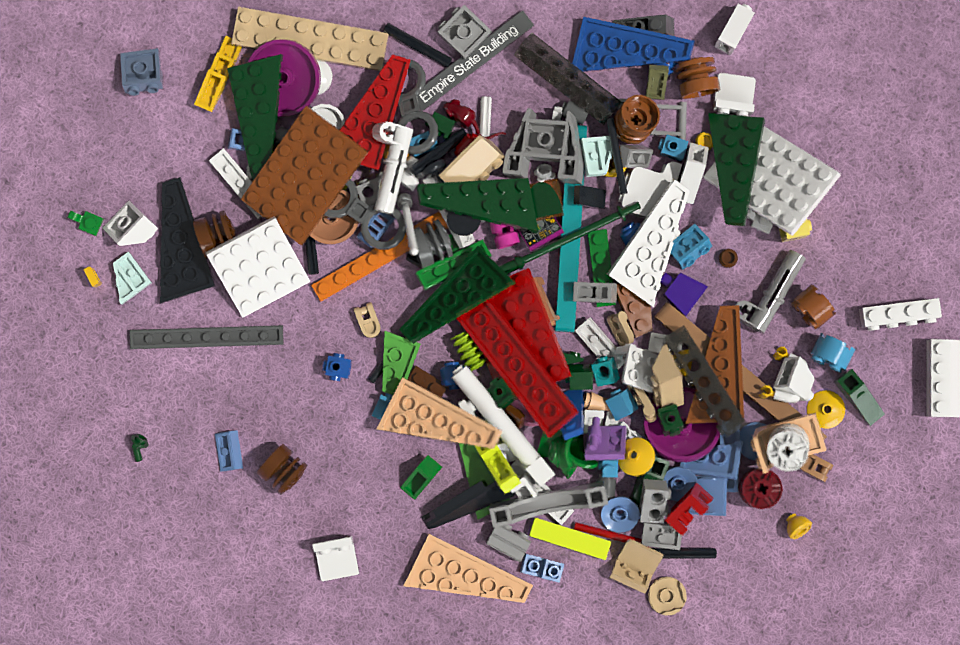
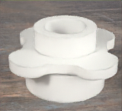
M548 164L539 165L534 171V175L538 177V182L548 181L556 176L552 172V167Z

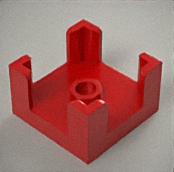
M696 482L670 509L665 521L683 536L688 530L686 526L694 518L688 512L691 507L702 516L709 509L707 504L711 503L714 498Z

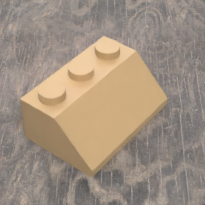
M479 135L439 174V177L446 183L487 180L490 176L489 174L503 164L505 155L491 140Z
M664 345L652 367L653 376L650 378L653 384V400L656 407L660 406V408L672 404H676L678 407L684 404L682 375L667 345Z

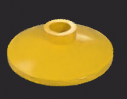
M829 390L819 391L808 402L807 414L816 412L820 428H833L844 418L845 404L837 393ZM825 406L830 407L829 413L824 411Z
M638 437L626 440L625 458L618 460L621 470L631 476H640L648 472L655 461V452L652 445L647 440ZM636 452L637 456L634 459H632V453Z

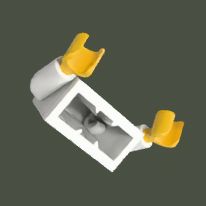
M783 346L776 349L777 352L773 354V357L777 361L784 358V361L773 387L775 391H772L769 385H765L760 389L765 390L767 394L760 393L759 397L766 399L772 396L773 399L786 403L810 401L814 397V393L811 391L814 376L810 372L806 360L792 353L788 354L787 349Z

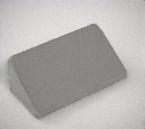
M620 145L623 167H649L653 149L643 145Z

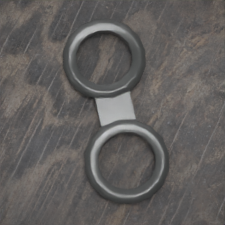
M411 60L409 68L416 71L418 81L412 91L400 95L398 103L402 117L397 124L405 127L408 122L414 119L425 120L430 127L428 139L419 146L409 147L408 153L415 155L428 151L435 144L438 136V125L430 114L420 109L418 96L424 89L426 74L420 64Z
M349 179L346 183L350 191L348 204L340 210L328 209L324 216L341 218L348 215L361 224L362 236L371 247L379 250H388L396 247L403 240L406 233L403 214L397 208H394V212L391 214L399 224L397 235L392 240L387 242L375 240L370 235L368 224L374 215L382 212L375 211V207H371L358 199L356 185Z

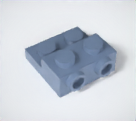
M158 48L120 53L122 86L125 94L128 93L129 95L136 96L141 91L156 93L159 89H163L160 52Z

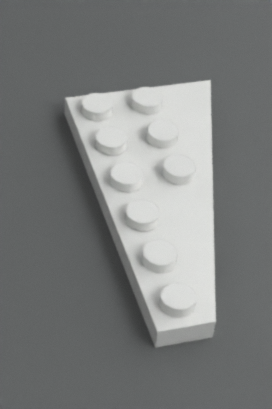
M674 179L667 186L607 273L608 276L651 307L655 305V297L660 289V281L669 260L673 239L679 227L680 216L684 211L689 195V190Z

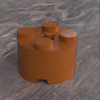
M811 284L793 299L791 305L797 312L800 311L804 315L802 319L808 326L819 329L836 312H834L835 309L822 293L817 294L815 292L817 288Z

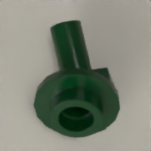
M141 434L132 435L135 462L143 460L140 449L147 448L149 444L145 436Z

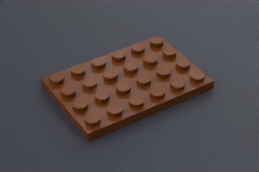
M305 106L241 200L267 220L275 216L282 231L299 245H303L366 157L368 151L309 106Z

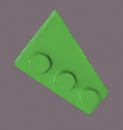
M385 330L382 391L394 395L401 379H408L421 344L418 342L413 344L407 338Z

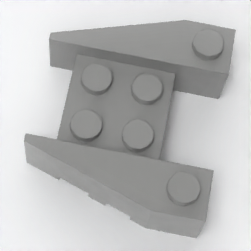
M527 108L522 124L513 137L512 145L505 154L503 174L511 179L527 178L530 160L560 162L558 179L563 183L582 185L585 166L576 117L570 111H567L566 121L536 119V113L531 108Z

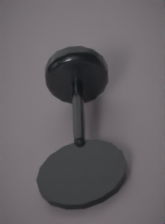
M444 159L432 163L422 170V176L424 178L436 176L439 183H445L439 177V173L445 169L446 162ZM448 211L447 224L453 233L459 236H468L479 228L481 220L474 219L469 215L454 214L455 212Z

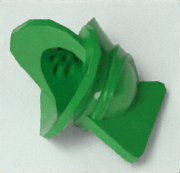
M561 430L549 438L543 431L537 452L542 458L548 457L549 461L557 468L560 467L566 479L572 476L577 467L588 469L597 467L598 461L585 459L583 434L565 440Z

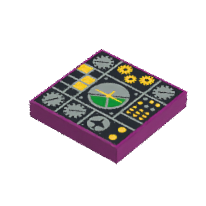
M554 215L536 218L539 230L537 234L530 232V230L517 229L530 251L564 233Z

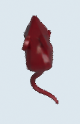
M457 99L442 105L446 116L457 122L458 126L468 129L472 124L477 136L481 135L475 120V112L472 109L460 105V101ZM498 132L485 138L491 139L498 135H506V133Z

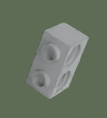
M383 172L377 174L373 180L369 181L367 178L358 182L359 185L356 186L361 201L371 207L376 204ZM367 188L374 191L373 196L370 198L363 196V192Z
M574 282L573 301L616 303L617 284Z
M643 479L639 505L640 522L663 524L664 516L668 515V505L666 503L671 498V489L667 487L666 480Z

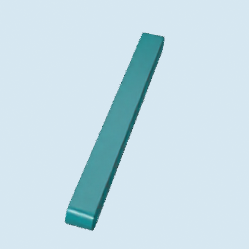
M577 125L580 140L587 138V126ZM583 174L582 186H584V174ZM564 183L561 224L564 233L561 234V238L581 229L582 206L573 205L574 185L581 184ZM580 238L561 246L556 307V315H559L560 319L556 321V332H575L577 301H573L574 282H578Z

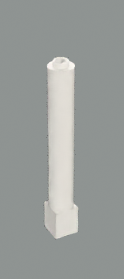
M462 365L452 372L454 374L452 379L486 421L502 430L500 438L541 487L555 473L502 408L497 406L498 404L467 366L463 368Z

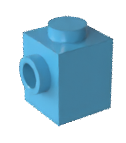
M667 134L665 139L661 138L658 146V149L661 150L660 155L682 162L689 141Z
M619 388L611 392V397L605 401L616 421L639 409L628 388L623 391Z

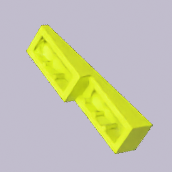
M497 444L494 448L474 445L505 494L521 484V481Z
M534 517L529 533L531 537L606 560L611 541Z

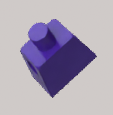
M665 272L660 281L661 284L668 288L663 296L685 317L707 289L706 285L683 273H679L674 279Z

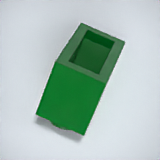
M427 455L400 488L415 500L441 470L442 466Z

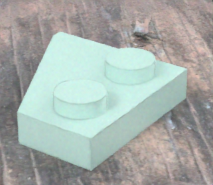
M610 137L582 138L580 143L586 177L606 175L610 159L613 155Z
M127 252L113 263L120 304L123 305L152 283L130 252Z

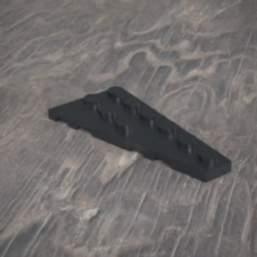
M181 177L162 183L160 304L215 287L208 261L202 252L194 230V217Z

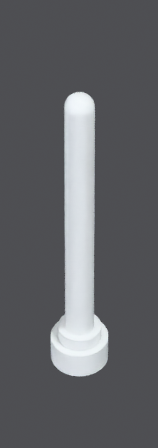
M402 193L397 197V206L403 212L410 253L416 255L418 248L410 212L413 204L412 198L409 194Z

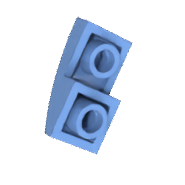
M525 553L520 572L560 583L564 564Z

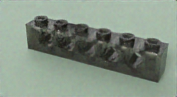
M531 33L520 44L514 54L516 58L603 125L607 123L606 119L614 115L622 103L534 33Z
M683 325L664 337L666 342L663 345H667L670 353L673 352L676 359L674 361L679 370L684 369L687 374L684 378L689 386L694 385L697 392H695V395L700 403L704 401L708 408L705 411L711 419L715 418L718 425H716V428L721 436L725 434L726 437H729L747 425L746 421L685 326ZM686 345L689 349L688 353L685 355L679 354L677 351L678 346ZM696 361L699 364L698 370L690 371L688 363ZM702 377H706L710 382L706 388H702L698 384V380ZM711 394L719 395L720 402L718 404L710 403L709 396ZM722 410H727L730 412L731 417L729 420L723 421L720 419L719 413Z

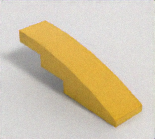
M225 36L219 53L217 52L210 70L208 69L194 105L210 112L214 110L229 79L227 68L235 66L242 49L241 46L232 45V38Z

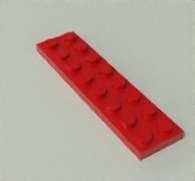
M491 299L486 300L456 318L548 438L552 437L579 413Z

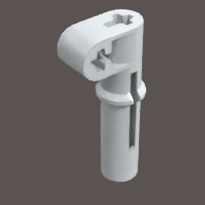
M392 122L377 123L372 129V135L375 140L390 145L387 158L383 161L385 167L374 208L375 211L386 214H393L403 171L404 168H407L406 159L413 134V129ZM385 132H393V135H386Z

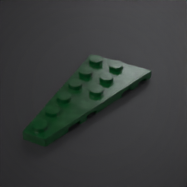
M282 54L227 68L252 180L256 178L273 154L274 140H276L275 127L278 117Z
M529 178L418 184L416 187L419 205L441 211L443 209L455 212L454 214H465L472 216L474 219L499 225L506 224L513 226L515 229L520 230L522 228L536 234L539 231Z

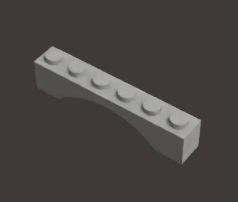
M600 481L540 493L536 497L530 495L491 503L489 510L494 528L546 513L570 509H589L608 505V497L605 483Z

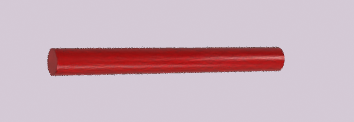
M575 522L574 530L624 543L628 539H632L641 544L642 539L578 522Z

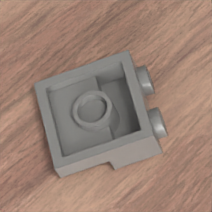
M463 5L461 8L457 7L451 15L453 17L448 22L445 20L440 24L438 35L466 59L492 31Z

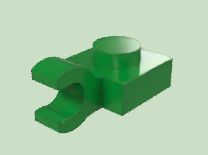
M70 211L67 217L80 223L78 229L97 236L104 221V218L85 211L84 216Z

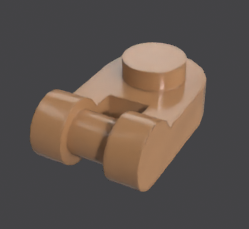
M812 454L808 455L806 462L800 469L826 482L828 478L826 475L829 470H832L834 465ZM818 464L822 466L820 472L815 471Z

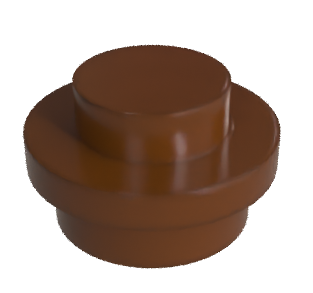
M724 249L719 254V262L723 267L731 268L736 265L738 255L734 250Z

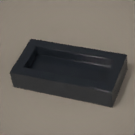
M574 185L573 205L605 209L606 190Z

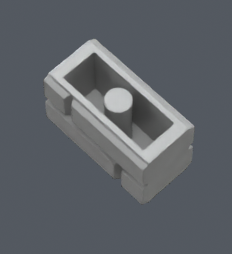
M510 525L494 527L486 544L521 562L531 544V541L528 540L529 536L521 531L518 534L511 531L512 526Z

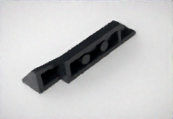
M483 479L421 518L428 529H433L486 508L491 503L513 497L515 493L509 491L505 494L497 481L487 485Z

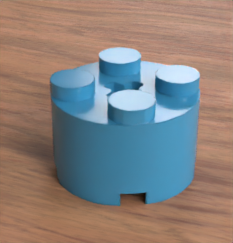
M820 333L810 354L814 362L820 365L827 363L831 367L830 369L841 373L842 370L846 371L856 349L851 346L849 350L846 347V343L829 335L825 337L823 333Z

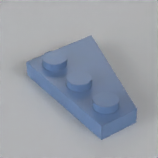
M736 441L728 445H717L706 456L691 462H681L680 467L690 469L695 475L737 480L743 442Z

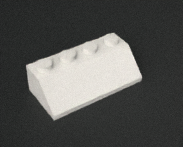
M927 340L926 417H960V340Z

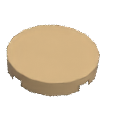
M661 577L655 580L648 592V600L651 607L657 613L665 616L680 612L687 599L683 584L672 577Z

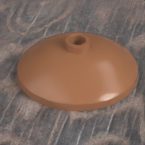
M341 190L329 209L340 210L344 208L350 200V194ZM348 215L334 218L333 221H329L327 216H323L310 236L323 244H339L353 235L359 222Z

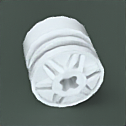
M790 423L782 424L775 428L769 437L767 448L768 458L771 463L778 469L785 471L797 470L803 466L809 453L810 442L807 433L798 425ZM786 446H790V453H787Z

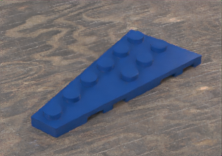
M583 17L570 73L687 61L691 59L695 41Z

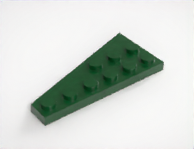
M708 113L724 221L726 225L745 226L765 119L764 117Z
M477 246L399 330L414 344L512 286L515 282L481 247Z

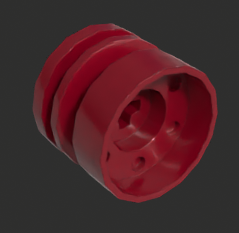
M756 468L744 473L739 481L738 490L741 499L748 506L768 509L776 505L781 499L783 487L780 478L772 470L764 474L762 469ZM759 484H761L762 486H766V489L763 490V494L762 492L757 491V489L760 488Z

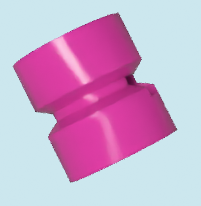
M489 223L492 234L496 235L494 238L496 249H503L520 243L518 233L514 231L513 226Z

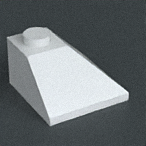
M130 201L103 227L119 246L145 243L158 230Z

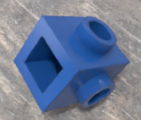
M333 353V356H328V360L324 359L323 371H326L325 375L329 376V380L340 381L341 378L349 379L352 360L345 359L343 354ZM335 364L340 365V368L337 371L334 370Z

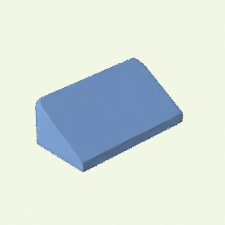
M238 431L215 434L220 472L242 469L243 463Z

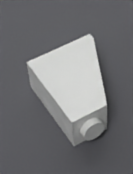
M738 4L714 47L731 56L755 13L751 7L746 4Z
M694 143L689 145L679 183L689 190L686 203L690 204L694 203L706 167L709 149Z

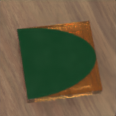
M558 178L530 184L537 221L564 215Z

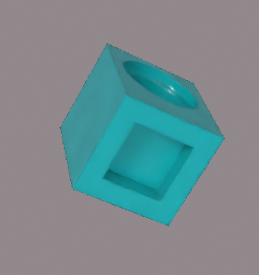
M607 355L597 357L596 361L591 365L597 387L616 383L620 379L614 357L608 358ZM601 367H607L609 374L604 373Z

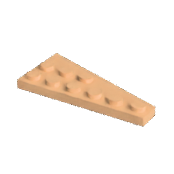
M406 378L401 379L377 427L378 430L488 448L495 447L502 433V430Z
M431 534L428 535L404 584L405 587L525 603L533 586Z

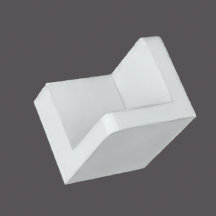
M584 410V434L588 433V426H592V419L594 417H599L600 426H603L604 411Z
M526 472L518 476L521 484L510 491L512 493L515 492L519 498L530 495L536 497L538 490Z

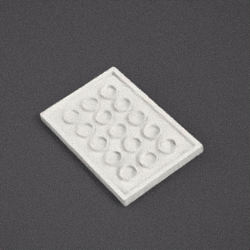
M764 126L749 208L793 236L841 175L838 171ZM714 162L703 177L709 183L719 188L716 162Z

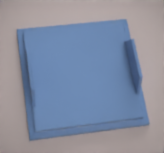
M696 476L698 484L714 498L711 503L707 504L709 509L704 515L726 516L727 479ZM692 507L688 511L690 514L699 515Z

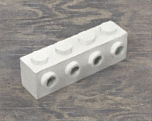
M939 298L859 309L861 328L867 327L868 331L878 330L879 326L887 325V328L898 327V323H906V326L917 325V321L924 320L925 324L937 322V318L942 317Z

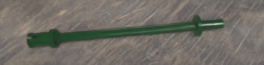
M638 201L623 209L618 205L617 212L523 257L516 255L514 259L499 266L506 274H510L518 269L522 270L526 263L621 218L625 222V216L641 209Z

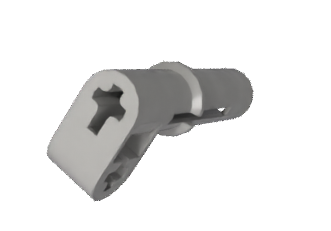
M789 250L767 290H763V297L758 306L745 300L736 304L739 305L741 310L746 308L748 314L751 309L755 311L750 321L746 320L748 314H740V322L764 334L779 306L784 304L785 301L783 299L806 258L793 250ZM786 272L789 273L770 308H767L766 306Z

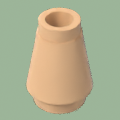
M591 391L590 393L585 392L583 401L586 410H610L605 402L607 398Z

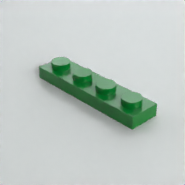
M607 229L595 230L588 233L593 282L613 283V278L607 275L611 269ZM596 302L597 307L616 305V303Z
M483 239L454 253L450 258L446 257L442 261H437L433 265L417 271L415 275L424 291L445 281L477 246L481 247L492 257Z

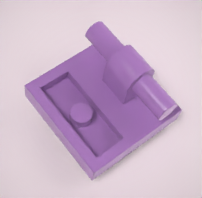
M594 417L592 419V426H588L585 459H624L627 436L626 426H600V418Z

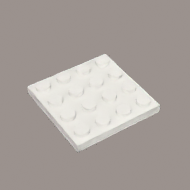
M275 216L206 252L207 257L242 317L310 282Z

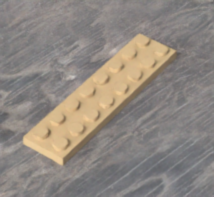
M238 7L232 45L258 49L269 41L288 39L304 45L311 51L316 60L381 71L384 63L388 33Z

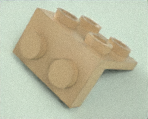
M628 539L614 564L610 578L645 594L652 575L662 560L663 554L632 539Z

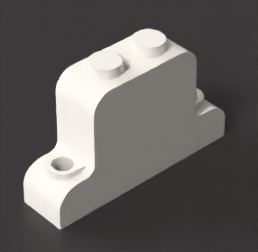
M677 162L664 164L661 173L642 167H636L631 173H627L625 181L628 193L620 195L618 202H621V209L638 201L641 209L630 214L645 219L672 179L678 180L682 164Z

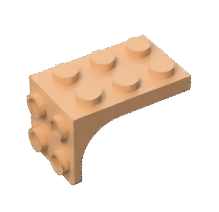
M816 412L755 429L754 435H752L751 446L753 451H757V465L759 469L763 470L764 474L768 473L769 469L774 466L769 460L767 453L769 437L773 430L782 424H796L804 429L810 442L808 455L826 451L827 448ZM786 446L787 453L791 451L790 446Z

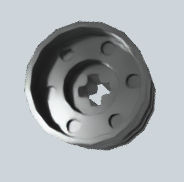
M438 219L433 221L435 230H433L430 223L426 224V234L423 233L420 227L414 229L418 253L415 256L422 269L434 264V254L437 255L440 261L444 260L442 251H444L447 258L453 256L448 233Z

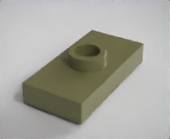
M649 65L646 97L664 100L669 66Z

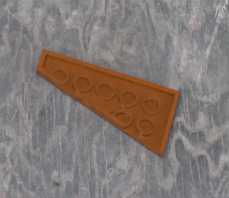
M739 305L719 307L686 424L744 422Z

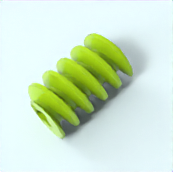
M466 331L450 339H456L453 343L454 347L460 346L456 352L457 354L463 353L460 360H467L463 365L464 367H471L470 370L474 371L484 365L487 358H480L483 352L477 351L479 347L473 344V339L469 337Z

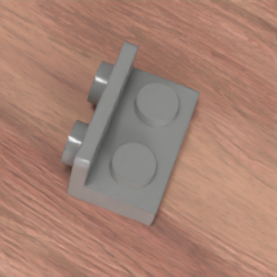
M643 522L641 544L649 547L680 550L682 536L667 522H663V524Z

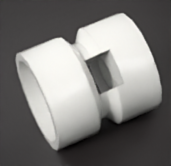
M409 155L406 159L407 168H404L401 184L413 192L419 184L418 179H423L424 177L421 173L414 176L410 172L409 168L418 160Z

